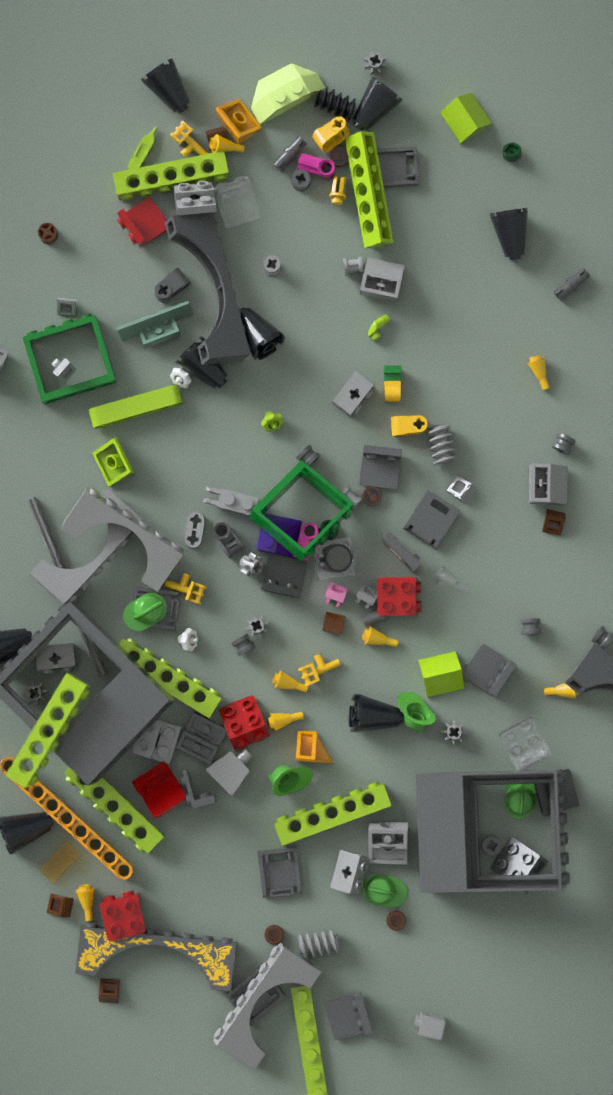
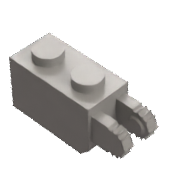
M207 487L206 491L220 495L219 501L210 498H204L203 500L204 503L217 506L218 509L250 517L251 510L259 503L258 497L213 487Z

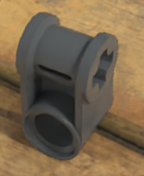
M176 268L155 286V297L159 302H167L187 288L191 282L179 268ZM160 290H166L167 295H164L163 293L160 295Z
M219 522L214 526L213 533L229 559L239 550L245 549L240 539L234 534L227 523ZM219 526L227 528L225 536H219L216 533Z

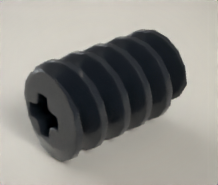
M326 86L323 90H320L314 107L320 104L321 110L327 107V113H331L334 110V116H338L341 113V117L344 119L348 116L349 122L356 107V98L349 102V95L342 99V92L335 96V89L329 93L328 86Z

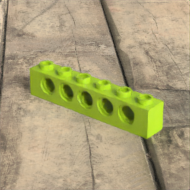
M360 131L345 138L364 248L378 249L392 244L394 241L374 132Z
M224 151L113 173L117 197L123 201L131 200L133 196L138 195L147 197L152 195L153 192L158 191L159 193H167L180 183L196 184L200 181L208 182L213 180L215 182H222L229 177ZM206 166L214 168L211 173L204 172ZM187 170H194L195 174L192 177H188L185 175ZM174 173L177 177L170 181L167 179V175ZM151 177L158 178L155 184L148 183V180ZM132 181L139 182V186L136 188H131L129 185Z
M122 638L119 645L129 655L132 652L139 653L140 658L137 662L144 669L148 662L156 664L155 671L148 673L172 697L205 717L211 718L222 700L219 697V692L212 688L208 691L202 687L204 683L196 678L190 680L186 677L187 673L177 668L175 671L169 667L171 663L165 659L157 660L153 657L154 653L146 648L141 650L136 647L138 645L137 642L130 638L127 641ZM163 673H172V680L170 682L162 681ZM181 682L189 684L187 692L183 693L178 690V685ZM197 692H203L206 695L205 700L201 703L195 701L194 697Z
M66 673L5 775L6 777L24 788H30V786L36 784L39 779L37 774L40 769H44L49 762L48 756L51 751L54 752L60 743L58 739L61 734L64 735L69 729L70 725L68 723L71 717L75 718L80 710L78 707L82 700L85 701L90 693L88 690L89 684L71 673ZM69 692L74 694V700L71 703H68L66 700V695ZM58 709H62L64 712V717L61 720L56 718ZM48 726L54 729V734L51 737L46 735V728ZM38 743H41L44 747L41 754H38L35 750ZM28 760L33 763L31 771H28L25 767Z
M70 767L64 772L67 776L65 779L72 786L76 784L81 789L79 793L85 799L90 798L94 801L93 806L100 813L104 811L109 816L107 820L112 825H119L123 829L121 833L128 840L132 838L136 842V848L142 853L145 851L149 853L165 837L104 776L95 785H85ZM97 787L104 789L105 793L102 798L95 796L94 791ZM111 800L118 803L117 811L109 809L108 804ZM124 814L132 816L133 821L130 825L123 823L122 817ZM139 827H143L146 830L145 838L137 836L136 830Z
M377 781L367 785L368 789L361 791L358 788L350 791V795L343 798L342 795L331 798L332 802L325 804L322 801L314 804V809L307 811L306 808L295 811V816L288 818V815L276 818L278 822H275L274 825L281 845L289 844L390 807L391 803L384 784H379ZM366 794H372L374 797V801L370 805H366L363 802V797ZM349 800L354 801L356 804V808L353 811L345 809V803ZM330 807H334L338 811L337 816L334 818H329L326 814L327 809ZM311 814H317L320 818L319 822L315 825L310 824L308 821V817ZM297 820L301 823L299 831L291 830L290 823Z

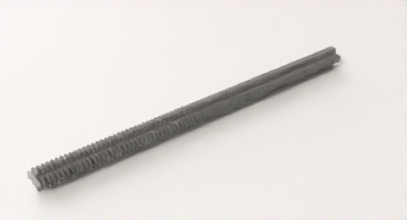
M33 497L27 502L44 540L43 542L50 555L51 562H53V566L64 569L65 566H63L64 564H62L63 562L59 558L61 555H59L60 553L56 549L57 546L55 547L56 544L53 542L55 540H52L53 538L50 536L52 533H50L51 531L47 527L48 524L46 525L47 522L44 520L46 518L42 516L43 511H41L42 509L38 505L39 502L37 503L38 500L36 499L38 498ZM80 630L88 653L91 655L94 668L97 671L96 673L99 675L98 677L108 674L106 673V666H103L105 664H102L103 659H101L102 657L98 653L97 646Z

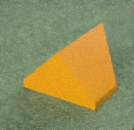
M298 730L295 761L334 763L317 736V732Z

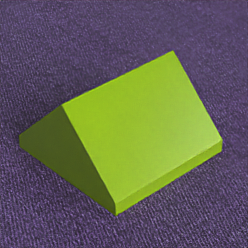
M472 92L456 97L440 112L460 144L492 124Z
M117 437L111 439L92 453L108 487L135 475Z
M456 651L418 660L427 697L465 689L462 669Z

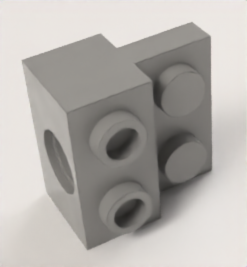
M212 182L180 183L174 186L175 207L178 215L216 212ZM194 194L198 195L197 198H190Z
M157 719L135 742L132 753L170 764L182 727ZM159 733H161L160 739H159V742H158V745H157V748H156V747H155V744H156V741H157V738H158Z
M369 821V864H407L408 822Z

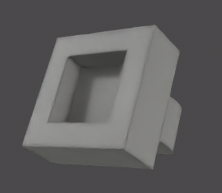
M66 358L62 362L55 359L51 364L55 367L52 373L64 384L77 370Z
M363 583L356 595L358 597L356 604L363 600L367 603L365 609H368L370 605L373 606L377 599V590Z

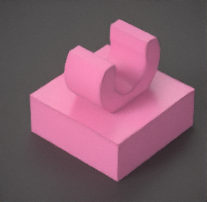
M330 582L325 595L327 597L326 603L329 604L330 599L337 601L336 607H339L340 603H343L348 588Z

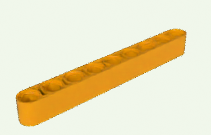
M14 757L2 760L0 768L5 775L8 772L6 763L9 760L14 762ZM40 779L30 788H24L14 782L118 878L125 880L132 876L134 873L132 863ZM37 786L41 787L44 791L41 797H37L34 794V789ZM51 799L56 800L58 803L56 810H51L48 807ZM66 812L72 815L70 823H65L62 819L63 814ZM78 826H84L86 828L87 832L85 836H79L77 834ZM93 839H98L101 842L99 849L92 848L91 841ZM107 852L114 853V862L106 860L105 855ZM121 865L129 867L130 873L125 876L120 873Z

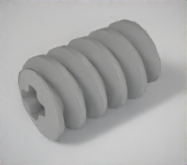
M439 424L427 427V429L432 430L428 432V436L434 437L429 440L430 444H434L430 448L431 451L436 452L432 455L433 459H437L433 465L448 464L456 458V455H450L455 450V448L449 447L450 444L454 443L453 440H448L452 433L446 432L447 429L451 428V425Z
M329 930L328 936L322 931L320 937L314 932L313 938L306 933L304 940L301 934L298 935L300 953L306 959H308L310 952L313 958L316 957L317 951L321 957L324 956L325 950L328 955L332 954V949L335 950L336 954H339L337 931L336 935H334L332 930Z

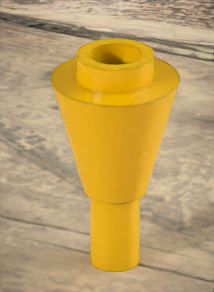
M218 134L210 140L209 146L213 153L219 151L243 153L245 150L244 145L235 144Z
M539 354L529 358L530 362L527 364L537 379H539L542 390L550 388L546 378L545 357H541Z
M371 626L363 632L362 640L365 641V645H389L392 647H397L398 640L387 637Z
M281 670L279 673H275L272 684H275V689H296L305 693L308 690V686L305 687L303 683L297 682V680Z
M565 683L556 687L544 688L545 696L557 695L577 699V695H579Z
M302 712L294 714L270 713L267 722L269 729H273L276 732L293 721L304 719Z
M90 884L80 885L79 889L76 890L85 912L86 921L94 920L92 907L95 887H91Z

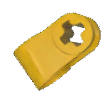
M336 117L315 130L312 138L323 152H329L345 141L346 137L350 136V130L346 127L347 123L343 117Z
M421 415L391 417L392 437L424 433L428 424L426 418ZM417 420H420L422 424L424 423L421 429H417V426L413 425L417 423Z

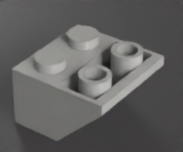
M367 258L360 295L397 303L405 265Z
M531 463L529 465V504L567 505L568 466Z

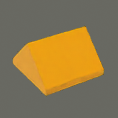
M241 99L216 108L217 118L237 144L241 145L262 129Z

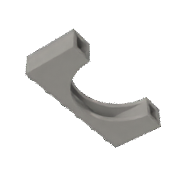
M87 487L62 523L60 529L77 539L86 529L101 523H115L127 527L141 539L147 552L148 564L142 582L158 592L183 556L184 549H182V545L176 541L171 542L168 540L163 532L159 530L154 531L146 521H139L134 518L132 512L127 509L122 510L112 499H105L97 489Z
M109 489L102 495L105 499L109 498L115 501L122 510L127 509L132 512L134 518L139 521L143 520ZM107 523L108 536L106 544L99 556L91 563L80 568L63 569L55 567L42 559L30 572V576L61 604L68 603L69 601L74 602L77 599L76 594L80 590L84 591L91 582L89 580L93 576L97 577L104 568L102 566L106 562L110 563L117 555L115 552L119 548L123 549L130 541L128 538L135 533L125 526Z
M279 943L278 946L272 949L268 961L261 965L257 977L250 981L246 993L239 997L233 1012L230 1011L222 1028H218L215 1032L213 1039L215 1044L255 1070L266 1054L262 1047L253 1040L250 1031V1016L256 1001L268 989L282 983H299L311 988L321 974V971L317 966L282 943Z

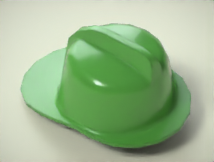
M157 593L144 594L126 606L123 612L124 622L128 628L134 631L145 630L165 617L167 604L164 598Z
M402 692L398 695L397 704L404 713L403 719L407 727L422 733L428 725L435 722V714L418 695L411 692Z
M281 765L277 767L273 773L268 775L273 785L272 792L275 796H284L303 790L312 781V770L306 766L292 768L287 765Z
M534 784L505 785L504 808L509 816L519 820L531 815L535 806L536 791Z
M372 874L363 881L362 895L371 904L396 908L401 906L407 898L405 883L396 877Z

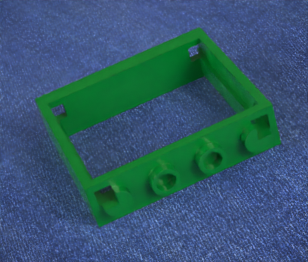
M86 314L80 320H67L63 322V325L57 327L50 325L45 327L44 331H30L26 333V336L22 337L40 398L44 405L117 383L96 315ZM92 324L107 375L46 393L31 342Z
M301 460L251 510L250 519L300 561H303L306 557L310 558L315 553V548L319 544L322 546L327 541L328 535L331 532L335 533L338 530L343 519L347 520L353 512L351 510L354 503ZM301 477L341 509L336 517L305 548L301 547L264 516Z

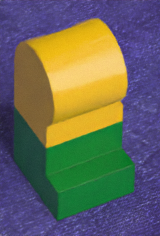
M401 365L384 366L385 402H400Z

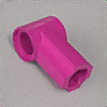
M304 153L299 158L297 170H305L310 174L321 176L325 180L332 179L335 176L336 170L332 160L321 159ZM330 166L332 169L330 172L324 173L322 168Z
M308 522L302 526L297 542L301 547L305 548L318 535L316 524ZM307 527H312L315 529V534L308 537L305 535L304 530ZM306 557L304 560L309 562L310 558Z

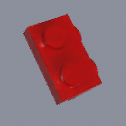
M150 197L144 199L127 212L124 209L117 212L119 217L117 222L122 229L126 228L130 233L128 235L129 239L134 245L137 243L140 249L167 231L165 226L167 220Z
M378 578V615L418 617V612H421L422 609L421 601H418V593H421V582H418V578Z
M248 696L219 709L234 750L243 749L252 743L263 741L270 736L254 696Z
M165 761L157 764L132 781L133 786L141 795L155 819L186 800L185 792Z
M134 890L122 893L123 897L115 898V895L104 897V901L99 903L109 941L143 934L146 931L140 906V894H134Z

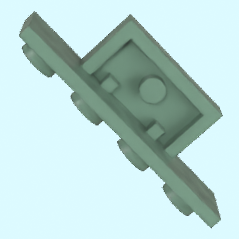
M186 301L130 323H125L117 327L122 341L140 335L146 349L180 336L176 321L193 315L189 302Z

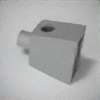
M246 749L238 756L230 751L209 766L206 771L232 796L250 772V769L245 764L253 756Z

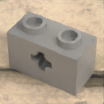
M355 371L334 398L332 404L349 417L353 414L357 415L363 407L360 405L363 400H368L374 393L372 390L374 384ZM357 391L358 398L351 399V392L355 393Z
M74 643L45 646L35 656L37 671H42V674L54 673V669H61V672L73 671V667L77 666ZM55 654L61 657V660L58 661V664L51 661V658H54Z
M340 850L330 888L348 894L359 895L363 887L364 874L368 869L369 857Z
M422 1010L420 1015L416 1014L414 1026L418 1035L437 1040L442 1039L446 1023L444 1016Z

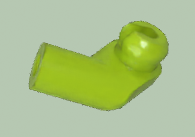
M384 314L372 323L368 331V336L371 337L372 341H377L381 337V334L378 332L379 329L390 322L387 314Z

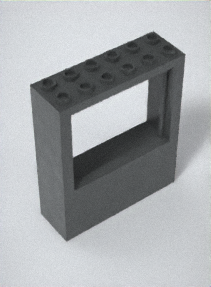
M69 601L59 607V613L55 617L51 616L45 622V627L42 631L38 630L31 637L32 641L28 645L25 644L18 650L17 653L19 655L14 660L10 659L4 665L5 669L0 673V699L33 730L40 716L8 684L71 620L122 670L70 724L67 732L64 735L61 734L58 739L60 743L54 751L87 785H95L176 700L78 603ZM48 726L46 728V735L51 737L54 734V730Z
M562 769L416 774L420 892L562 891L567 888V884H570V874L566 872V864H569V853L565 852V845L568 844V833L564 832V825H567V813H564L563 806L566 805V793H563L562 787L566 783L565 773H562ZM549 783L553 874L481 876L477 785Z

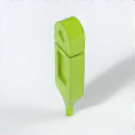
M154 127L153 131L141 140L128 164L129 170L142 167L154 145L157 127Z

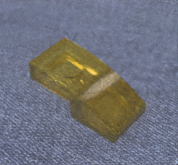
M67 841L39 871L53 884L81 854Z

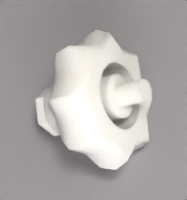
M173 368L170 374L172 383L177 384L179 388H188L192 381L190 373L183 368Z
M187 628L184 633L178 636V642L182 644L183 650L192 652L197 647L199 638L196 630Z

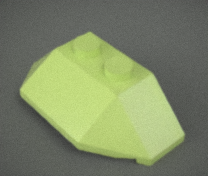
M291 63L258 81L251 110L259 124L262 125L318 95L325 86L318 73Z

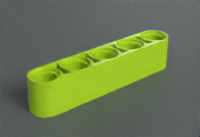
M176 384L100 405L88 411L93 429H98L183 404L179 386Z

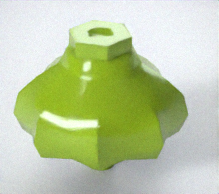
M268 411L261 425L264 427V431L274 432L276 429L281 428L284 419L280 413Z

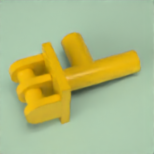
M184 121L181 122L180 127L175 128L176 131L170 134L178 145L183 141L188 144L180 152L185 158L193 150L199 155L208 154L189 135L194 129L189 127Z
M183 573L180 584L166 580L165 587L187 594L186 600L201 605L202 602L200 600L201 597H204L205 594L203 592L204 589H207V586L191 581L190 587H188L187 584L191 575Z
M321 653L315 655L317 668L311 663L298 669L302 673L301 678L305 680V687L320 681L318 675L341 666L339 660L336 659L325 664Z

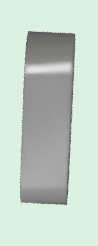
M192 512L187 519L185 543L190 548H197L202 543L205 519L200 512ZM197 515L202 521L197 524V529H193L194 523L191 521V518L194 519ZM193 531L196 532V538L199 539L194 545L188 540V537H192Z

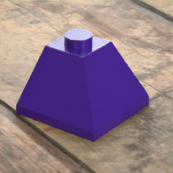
M267 513L264 514L266 518L295 542H298L302 521ZM262 528L260 529L257 551L294 558L290 551Z

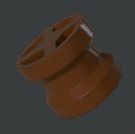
M43 223L38 228V235L43 243L53 244L56 242L58 232L53 224Z

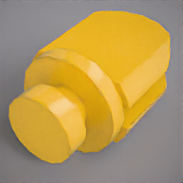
M334 176L332 192L329 196L332 198L331 204L342 206L343 200H346V177H341L339 187V176Z

